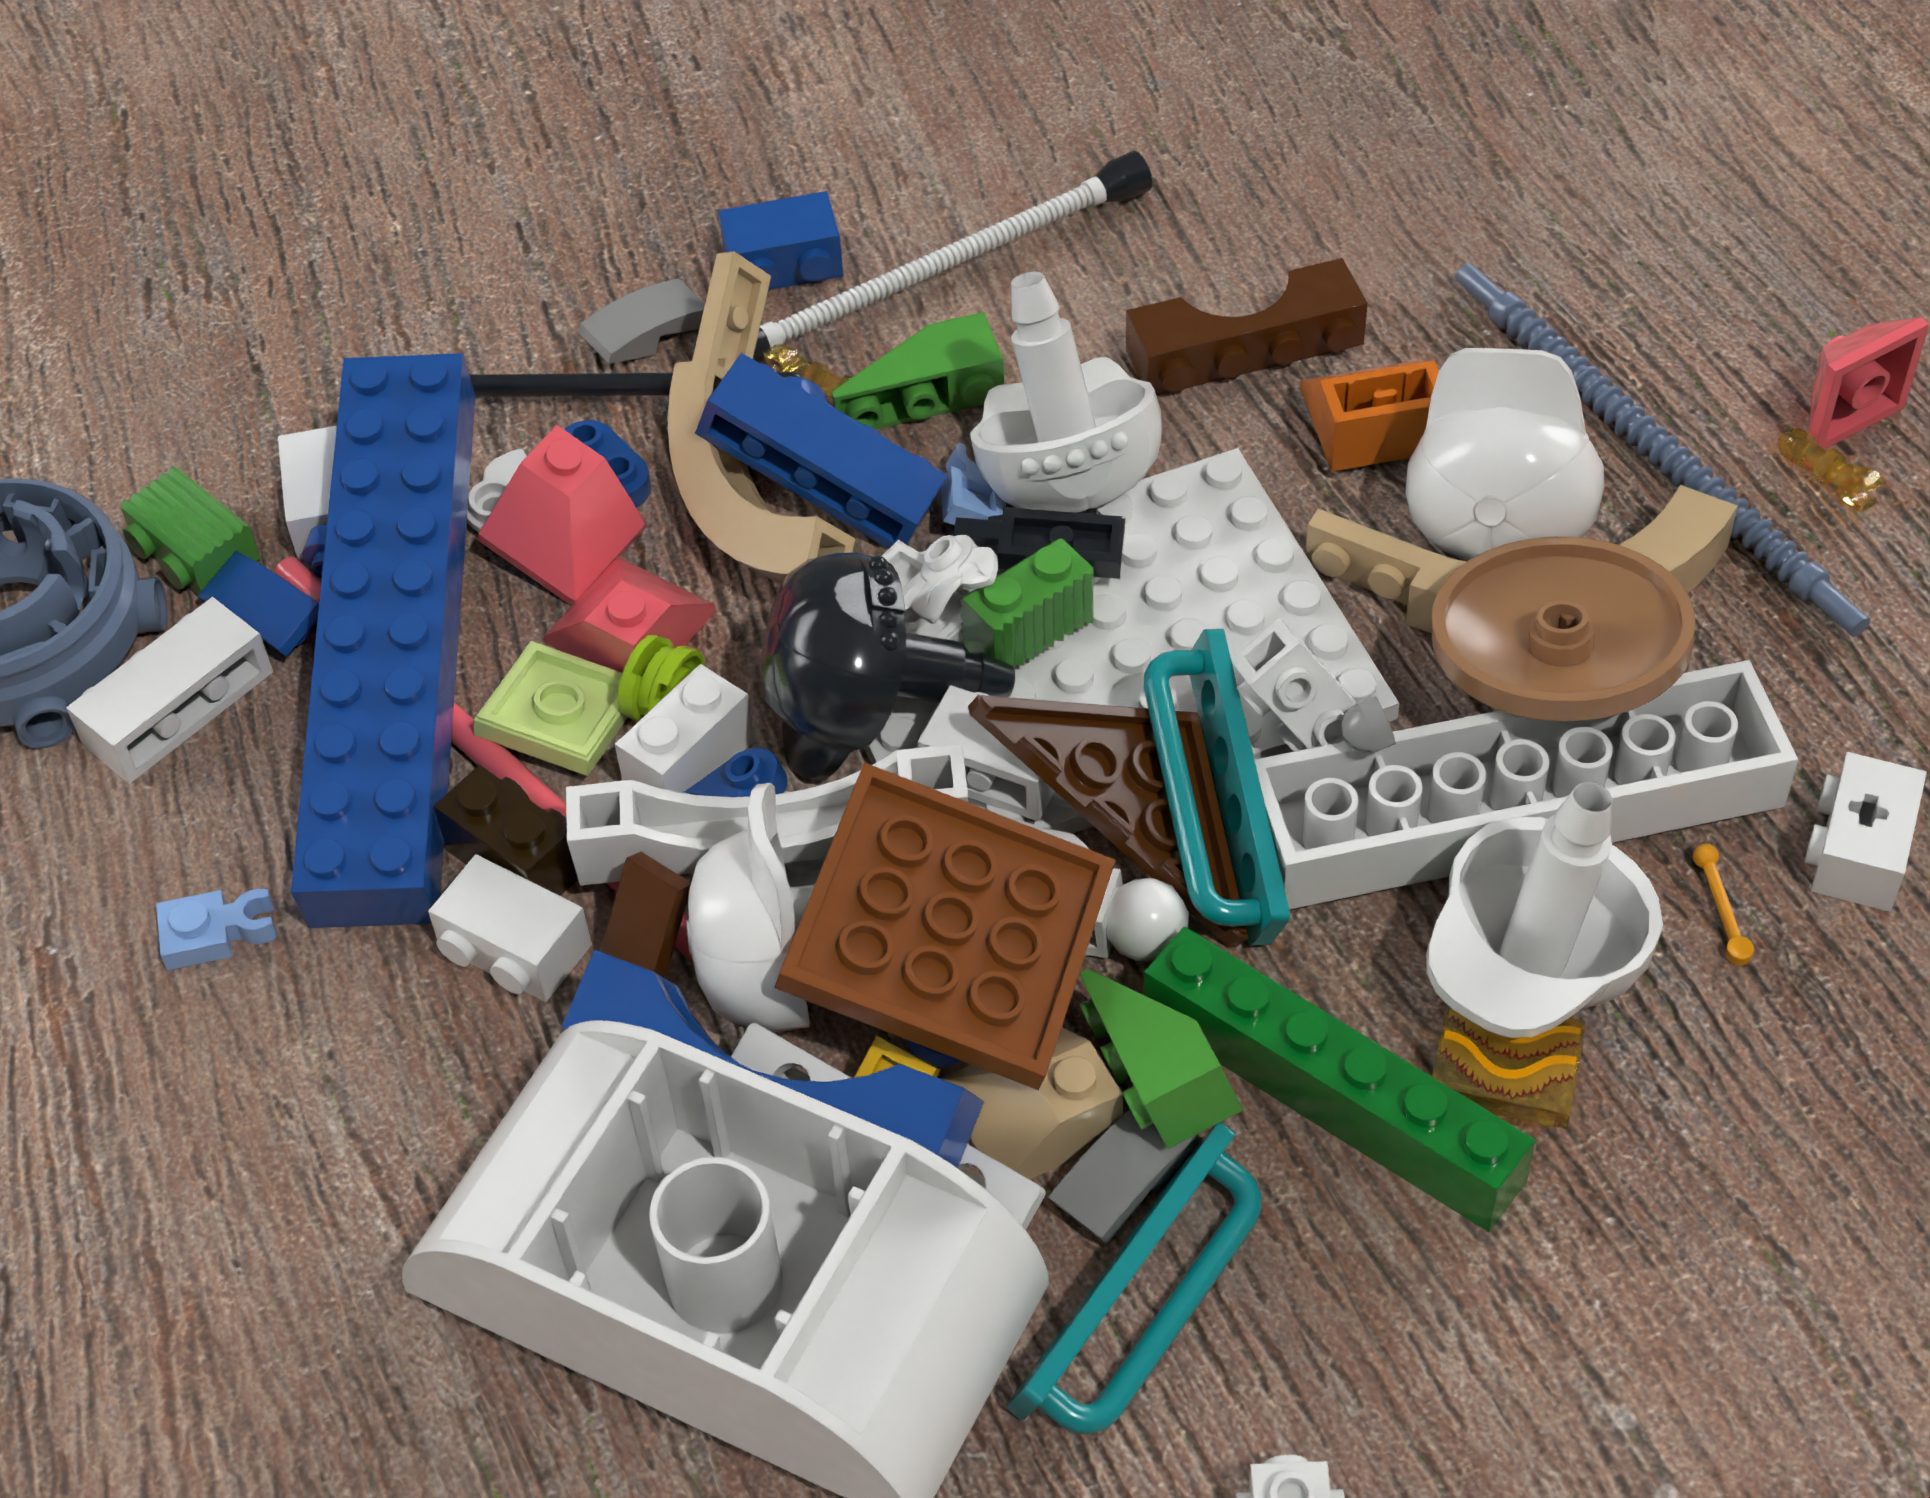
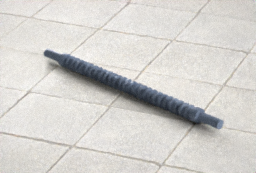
M1466 263L1460 267L1456 273V281L1489 309L1488 315L1490 320L1499 328L1507 329L1508 336L1517 338L1520 347L1528 348V350H1543L1561 357L1573 373L1579 395L1582 396L1583 404L1593 406L1594 414L1604 416L1605 424L1615 426L1616 434L1626 436L1627 444L1638 446V453L1642 456H1649V463L1652 466H1660V472L1663 476H1672L1671 481L1674 486L1679 487V485L1738 505L1731 538L1735 540L1742 539V547L1746 550L1754 549V558L1758 561L1766 560L1765 565L1768 571H1778V580L1783 583L1789 582V589L1794 595L1804 602L1812 600L1852 637L1860 635L1868 627L1870 618L1829 583L1830 575L1826 569L1815 561L1808 562L1809 557L1806 552H1796V543L1791 540L1784 541L1783 531L1779 529L1772 531V522L1768 519L1760 520L1761 515L1758 509H1748L1747 499H1736V489L1732 487L1725 488L1724 479L1713 477L1712 468L1708 466L1701 467V458L1697 456L1690 457L1691 453L1688 447L1679 446L1677 437L1673 435L1667 436V428L1662 425L1656 426L1655 417L1651 415L1645 416V410L1642 406H1633L1634 401L1631 396H1622L1623 391L1621 387L1617 385L1611 386L1610 377L1606 375L1600 376L1601 372L1597 366H1590L1589 359L1585 356H1579L1576 347L1568 346L1566 338L1562 336L1557 337L1556 329L1547 327L1545 319L1541 317L1536 318L1535 311L1531 308H1526L1525 302L1513 292L1504 293L1472 263Z

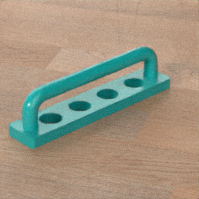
M1204 629L1191 650L1163 652L1149 662L1144 672V693L1187 891L1192 904L1204 918L1217 925L1231 927L1246 926L1250 945H1270L1289 922L1290 910L1224 629ZM1173 676H1190L1240 897L1238 900L1224 899L1217 894L1214 888L1169 685V679Z
M1220 1122L1214 1125L1200 1139V1142L1179 1167L1006 1404L1005 1408L1021 1421L1028 1417L1035 1409L1039 1408L1056 1423L1074 1433L1094 1434L1108 1429L1123 1414L1250 1234L1262 1210V1194L1256 1179L1249 1171L1224 1151L1236 1135L1224 1123ZM1207 1174L1210 1175L1232 1194L1234 1199L1233 1208L1097 1399L1090 1404L1078 1402L1056 1384L1203 1179Z

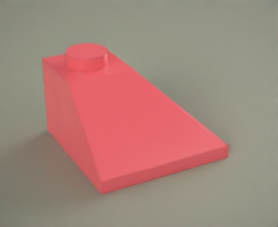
M1922 317L1868 324L1847 336L1835 337L1823 347L1819 355V365L1812 388L1806 448L1813 455L1905 408L1929 328L1927 321Z
M556 425L519 464L478 533L477 540L572 606L617 557H620L645 530L646 522L607 460Z
M617 557L544 635L546 644L562 652L623 673L631 653L647 635L656 634L667 638L674 644V648L686 645L715 613V606L713 603Z

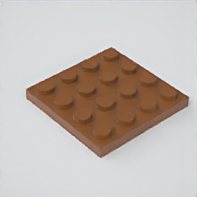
M864 762L774 988L1039 1090L1046 1077L1116 860Z

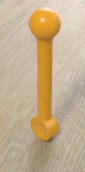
M1702 843L1694 849L1693 861L1697 866L1704 869L1729 941L1725 950V957L1731 964L1737 966L1746 965L1751 961L1754 945L1748 938L1741 936L1716 866L1719 860V851L1710 843Z

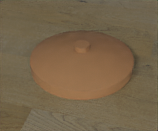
M1540 537L1508 543L1483 552L1461 565L1447 578L1436 595L1432 609L1433 650L1438 663L1449 679L1468 695L1488 706L1531 719L1566 722L1586 721L1619 715L1643 706L1666 692L1681 677L1691 659L1694 646L1695 613L1693 604L1688 593L1675 576L1662 565L1639 552L1617 544L1588 538Z

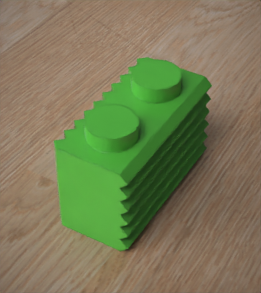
M171 467L168 474L161 473L159 480H152L149 487L142 486L140 493H133L130 500L123 499L120 505L128 526L123 529V535L129 546L142 559L154 556L166 578L180 590L186 586L190 587L194 593L199 594L235 551L254 561L261 559L250 526L178 467Z
M1062 538L1041 548L1036 553L996 576L995 582L992 585L975 589L959 599L962 604L959 608L962 612L960 617L963 622L960 624L963 628L961 633L964 638L961 640L964 646L972 653L980 651L1012 665L1014 669L1015 665L1024 666L1025 659L1034 660L1035 653H1044L1045 647H1054L1055 641H1064V635H1073L1074 628L1083 629L1084 622L1093 623V567Z

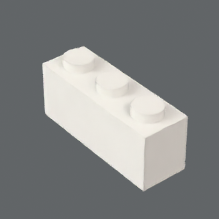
M211 597L193 612L181 618L176 625L147 647L136 652L127 662L98 684L87 689L66 709L82 745L127 783L131 784L271 675L273 669L260 633L215 598Z

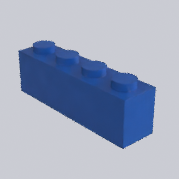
M742 352L708 399L695 434L888 549L898 540L906 545L909 544L948 477L947 474L933 467L925 458L911 454L881 436L871 426L859 423L832 407L822 397L805 391L780 376L770 366L758 363Z

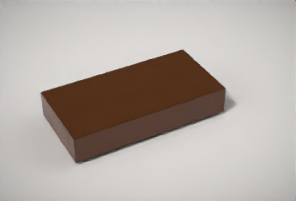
M643 852L627 857L600 952L648 969L665 978L689 897L691 882Z

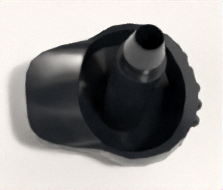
M834 553L808 559L787 575L771 608L761 655V673L766 703L783 720L781 726L785 756L793 771L803 779L815 781L827 780L840 768L851 752L869 746L889 719L897 696L940 703L949 686L952 685L973 693L981 692L990 696L1009 697L1015 684L1014 667L980 651L966 652L959 641L907 633L904 617L906 610L903 588L897 571L882 556L872 557L859 553Z

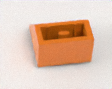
M1435 360L1410 361L1301 380L1300 389L1331 472L1412 457L1426 429L1431 396L1439 373Z

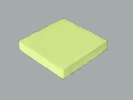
M530 641L475 717L474 735L589 776L628 718L620 712L618 705V691L622 673Z

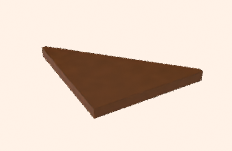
M977 695L968 705L971 717L1151 878L1172 885L1184 901L1186 909L1228 947H1238L1248 938L1246 926L1231 927L1217 925L1204 918L1192 904L1187 891L1148 708ZM1175 711L1214 888L1220 897L1228 900H1238L1240 897L1198 712Z

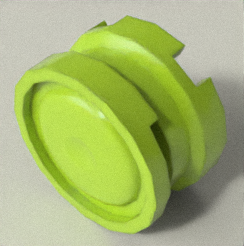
M647 635L635 647L623 670L618 691L620 712L625 717L639 722L697 666L702 664L706 667L704 655L699 650L686 645L674 648V644L669 639L659 635Z

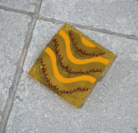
M1447 1004L1432 1077L1493 1114L1567 1129L1572 1110L1586 1021L1568 1018L1555 1028L1534 1037L1509 1038L1485 1030L1454 1011Z

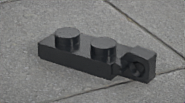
M1003 507L1002 515L989 516L988 520L956 517L953 537L968 535L977 547L991 548L997 555L998 569L1000 570L1011 568L1041 548L1062 538L1093 567L1094 577L1120 579L1125 518L1112 515Z

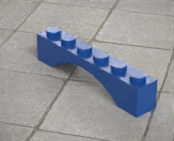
M597 950L593 951L561 1026L567 1029L581 1022L613 1021L654 1030L912 1140L956 1168L959 1167L984 1104L983 1100L961 1086L902 1064L867 1076L829 1082L788 1080L751 1070L738 1063L716 1045L693 1016L678 986L653 971Z

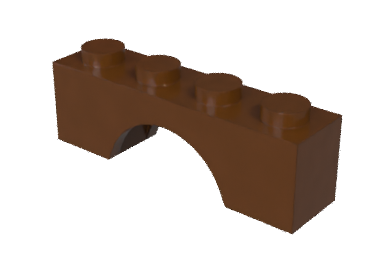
M1339 258L1290 270L1288 285L1280 299L1265 310L1251 315L1226 317L1209 314L1193 307L1181 297L1126 310V353L1139 380L1150 382L1155 389L1156 396L1364 345L1368 303L1344 259Z

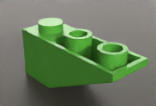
M984 312L928 324L833 390V407L859 423L871 426L876 430L982 406L989 390L997 385H1004L1003 357Z
M1090 969L1079 973L1091 997L1079 1005L1097 1040L1099 1041L1110 1036L1112 1041L1100 1048L1119 1085L1129 1079L1134 1084L1133 1087L1122 1093L1141 1130L1154 1124L1167 1149H1170L1243 1111L1197 1020Z

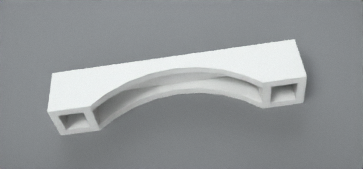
M962 743L896 750L873 764V766L969 803ZM860 771L842 779L809 789L775 794L777 833L785 863L826 858ZM635 780L566 787L567 843L580 886L619 882L626 858L638 852L645 853L678 875L694 873L697 862L715 844L737 833L748 830V802L750 796L718 797L693 795L660 789Z

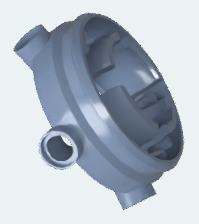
M19 478L0 479V585L16 582L38 585L23 600L0 611V727L14 725L18 738L24 745L31 748H47L63 742L71 735L74 724L66 707L77 700L87 689L95 686L112 673L130 650L137 634L166 630L167 604L165 592L158 577L140 579L124 539L115 529L109 517L90 499L66 487L45 481ZM13 530L18 542L8 540L2 532ZM91 555L88 579L81 559ZM90 595L91 601L88 603L86 608L79 614L83 604V599Z

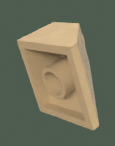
M1061 1028L1046 1077L1039 1090L974 1065H969L940 1078L967 1089L984 1101L969 1139L971 1146L1030 1180L1083 1156L1123 1116V1093L1092 1043L1065 1028Z

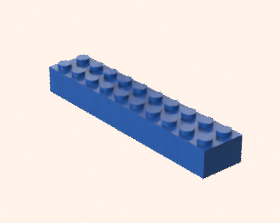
M463 353L343 358L291 894L308 928L432 924L428 911L441 894L444 840L433 806L448 793L476 398Z

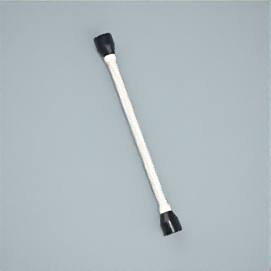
M1135 150L1108 161L1094 177L1083 181L1081 186L1074 188L1073 191L1070 190L1067 193L1061 194V196L1055 197V199L1052 198L1043 204L1037 205V207L1034 206L1025 212L1019 213V215H1014L1007 220L1001 221V223H996L995 226L992 225L989 228L983 229V231H978L977 234L974 233L971 237L967 236L965 239H960L959 242L956 241L953 244L947 245V247L934 251V253H929L928 256L925 255L922 258L916 259V261H911L910 264L907 263L904 266L893 269L891 272L885 273V275H880L879 278L876 277L873 280L860 284V286H855L854 289L851 288L848 291L837 294L835 297L829 298V300H824L822 303H817L816 306H811L810 309L806 308L804 311H799L797 314L791 315V317H786L785 320H779L778 323L770 321L763 324L759 328L753 360L761 363L770 352L783 347V343L792 340V338H797L798 335L801 336L805 332L808 333L811 329L815 330L817 326L821 327L823 324L835 321L836 318L839 319L842 315L846 316L848 313L861 309V307H866L867 304L870 305L874 301L877 302L886 296L892 295V293H897L898 290L901 291L904 288L915 285L917 282L923 281V279H928L929 276H935V273L939 274L941 271H946L954 265L957 266L966 260L972 259V257H977L978 254L981 255L984 252L990 251V249H995L996 246L999 247L1002 243L1006 244L1008 241L1014 240V238H1019L1026 235V233L1032 232V230H1037L1044 225L1050 224V222H1055L1056 219L1059 220L1062 217H1066L1068 214L1074 213V211H1079L1086 206L1095 207L1103 202H1125L1146 193L1152 188V175L1149 166L1139 152Z

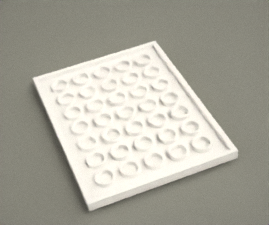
M1238 448L1142 479L1135 487L1110 502L1093 509L1088 508L1086 511L1076 512L1122 516V518H1125L1120 579L1094 577L1093 623L1084 622L1083 629L1074 628L1073 635H1064V641H1055L1054 647H1045L1044 653H1035L1034 660L1025 659L1024 666L1015 665V684L1009 696L1011 698L1148 708L1144 693V672L1149 662L1158 655L1173 650H1191L1204 629H1224L1232 659L1280 617L1357 703L1376 696L1389 722L1398 719L1399 711L1397 698ZM998 569L996 576H998L1006 570ZM962 642V645H963V647H964V650H965L966 652H970V651L964 646V644H963V642ZM1232 663L1238 687L1245 679ZM1190 676L1171 677L1169 685L1175 711L1197 712ZM1239 692L1254 760L1294 752L1275 730L1283 721L1272 709L1261 717ZM897 696L894 709L883 730L869 746L864 747L872 765L896 750L918 748V740L940 703ZM1054 792L1039 822L968 797L969 803L1034 828L1072 834L1093 826L1056 792Z

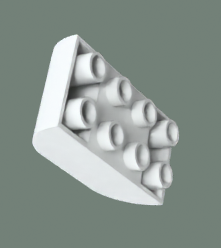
M613 1021L581 1022L570 1026L561 1033L415 1247L402 1270V1281L406 1292L844 1498H934L1049 1285L1045 1262L1037 1246L1017 1219L986 1189L943 1158L912 1140L659 1032Z

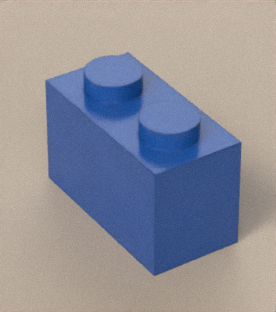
M827 191L718 210L724 253L734 251L769 274L771 279L768 290L844 276L840 234Z

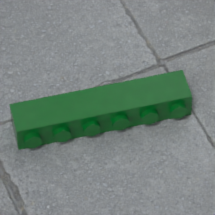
M1184 926L1144 971V996L1197 1020L1220 1065L1487 1232H1490L1527 1183L1536 1139Z

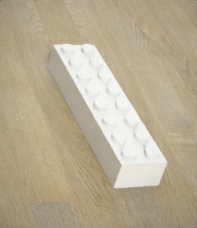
M1750 660L1683 673L1671 688L1649 703L1634 710L1606 718L1567 722L1547 721L1517 716L1498 710L1394 731L1396 744L1378 752L1361 753L1352 749L1344 741L1255 759L1289 909L1449 877L1454 858L1466 841L1484 826L1515 817H1543L1549 819L1555 815L1557 809L1575 787L1583 782L1599 783L1607 788L1611 794L1610 836L1613 843L1785 807L1798 764L1795 751Z

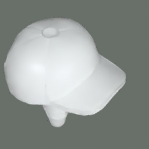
M1027 272L1018 275L1011 281L1012 320L1016 322L1017 330L1011 336V341L1023 383L997 385L988 391L984 401L983 419L970 433L975 461L983 478L1004 502L1016 508L1074 513L1086 511L1088 508L1099 507L1121 496L1135 487L1148 473L1158 458L1162 434L1161 409L1155 389L1150 382L1129 377L1119 364L1108 357L1094 358L1080 364L1071 324L1068 320L1060 318L1058 312L1060 305L1043 273Z
M1465 348L1451 353L1439 370L1435 382L1424 435L1408 462L1405 494L1414 523L1425 535L1429 543L1466 562L1495 547L1525 539L1540 537L1582 538L1597 519L1604 490V465L1586 433L1581 399L1570 368L1561 357L1543 350Z
M1596 782L1578 784L1557 809L1555 815L1549 819L1543 817H1515L1489 823L1471 836L1454 858L1449 874V898L1436 921L1426 952V973L1436 994L1457 1013L1489 1032L1509 1038L1534 1037L1549 1031L1576 1014L1580 1009H1586L1613 1000L1624 994L1649 967L1663 928L1659 904L1660 899L1650 880L1639 866L1616 846L1612 845L1610 836L1612 797L1608 789Z
M771 783L757 784L751 791L748 802V830L737 833L715 844L697 862L689 889V920L686 921L689 952L692 954L698 983L712 1009L736 1026L748 1028L750 1024L756 1023L771 1032H782L810 1027L806 1000L775 989L774 986L814 885L789 886L783 851L777 833L775 786Z

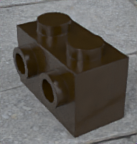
M479 765L433 806L447 852L465 865L477 854L559 896L578 880L567 843V818L554 809L546 812L530 801L523 788L511 778L504 777L499 779Z

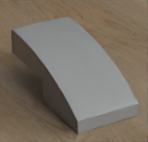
M679 278L644 287L608 304L581 322L578 333L609 364L656 355L660 336L700 329L705 303Z
M1129 1109L1088 1149L1048 1198L1057 1207L1108 1245L1150 1191L1158 1196L1200 1140L1193 1136L1167 1149L1155 1125L1152 1124L1141 1130L1131 1109Z

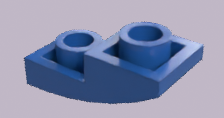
M238 551L232 554L197 595L204 603L211 597L215 598L258 631L265 646L285 657L295 646L307 639L313 629V624L318 620L319 603L274 572Z

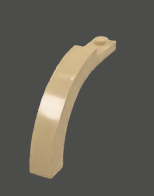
M734 251L717 253L692 361L679 362L674 365L668 408V440L672 469L680 495L691 517L701 531L719 549L737 561L782 584L792 570L808 559L834 553H852L855 538L818 516L796 517L775 514L759 495L747 464L695 434L708 399L742 352L753 359L771 279L769 274Z
M1679 485L1663 511L1640 532L1619 545L1639 552L1662 565L1675 576L1686 592L1689 593L1715 567L1727 549L1738 505ZM1321 509L1316 511L1307 526L1305 555L1314 569L1327 576L1337 577L1371 590L1383 598L1394 599L1407 604L1405 625L1432 633V609L1436 595L1447 578L1466 561L1431 552Z

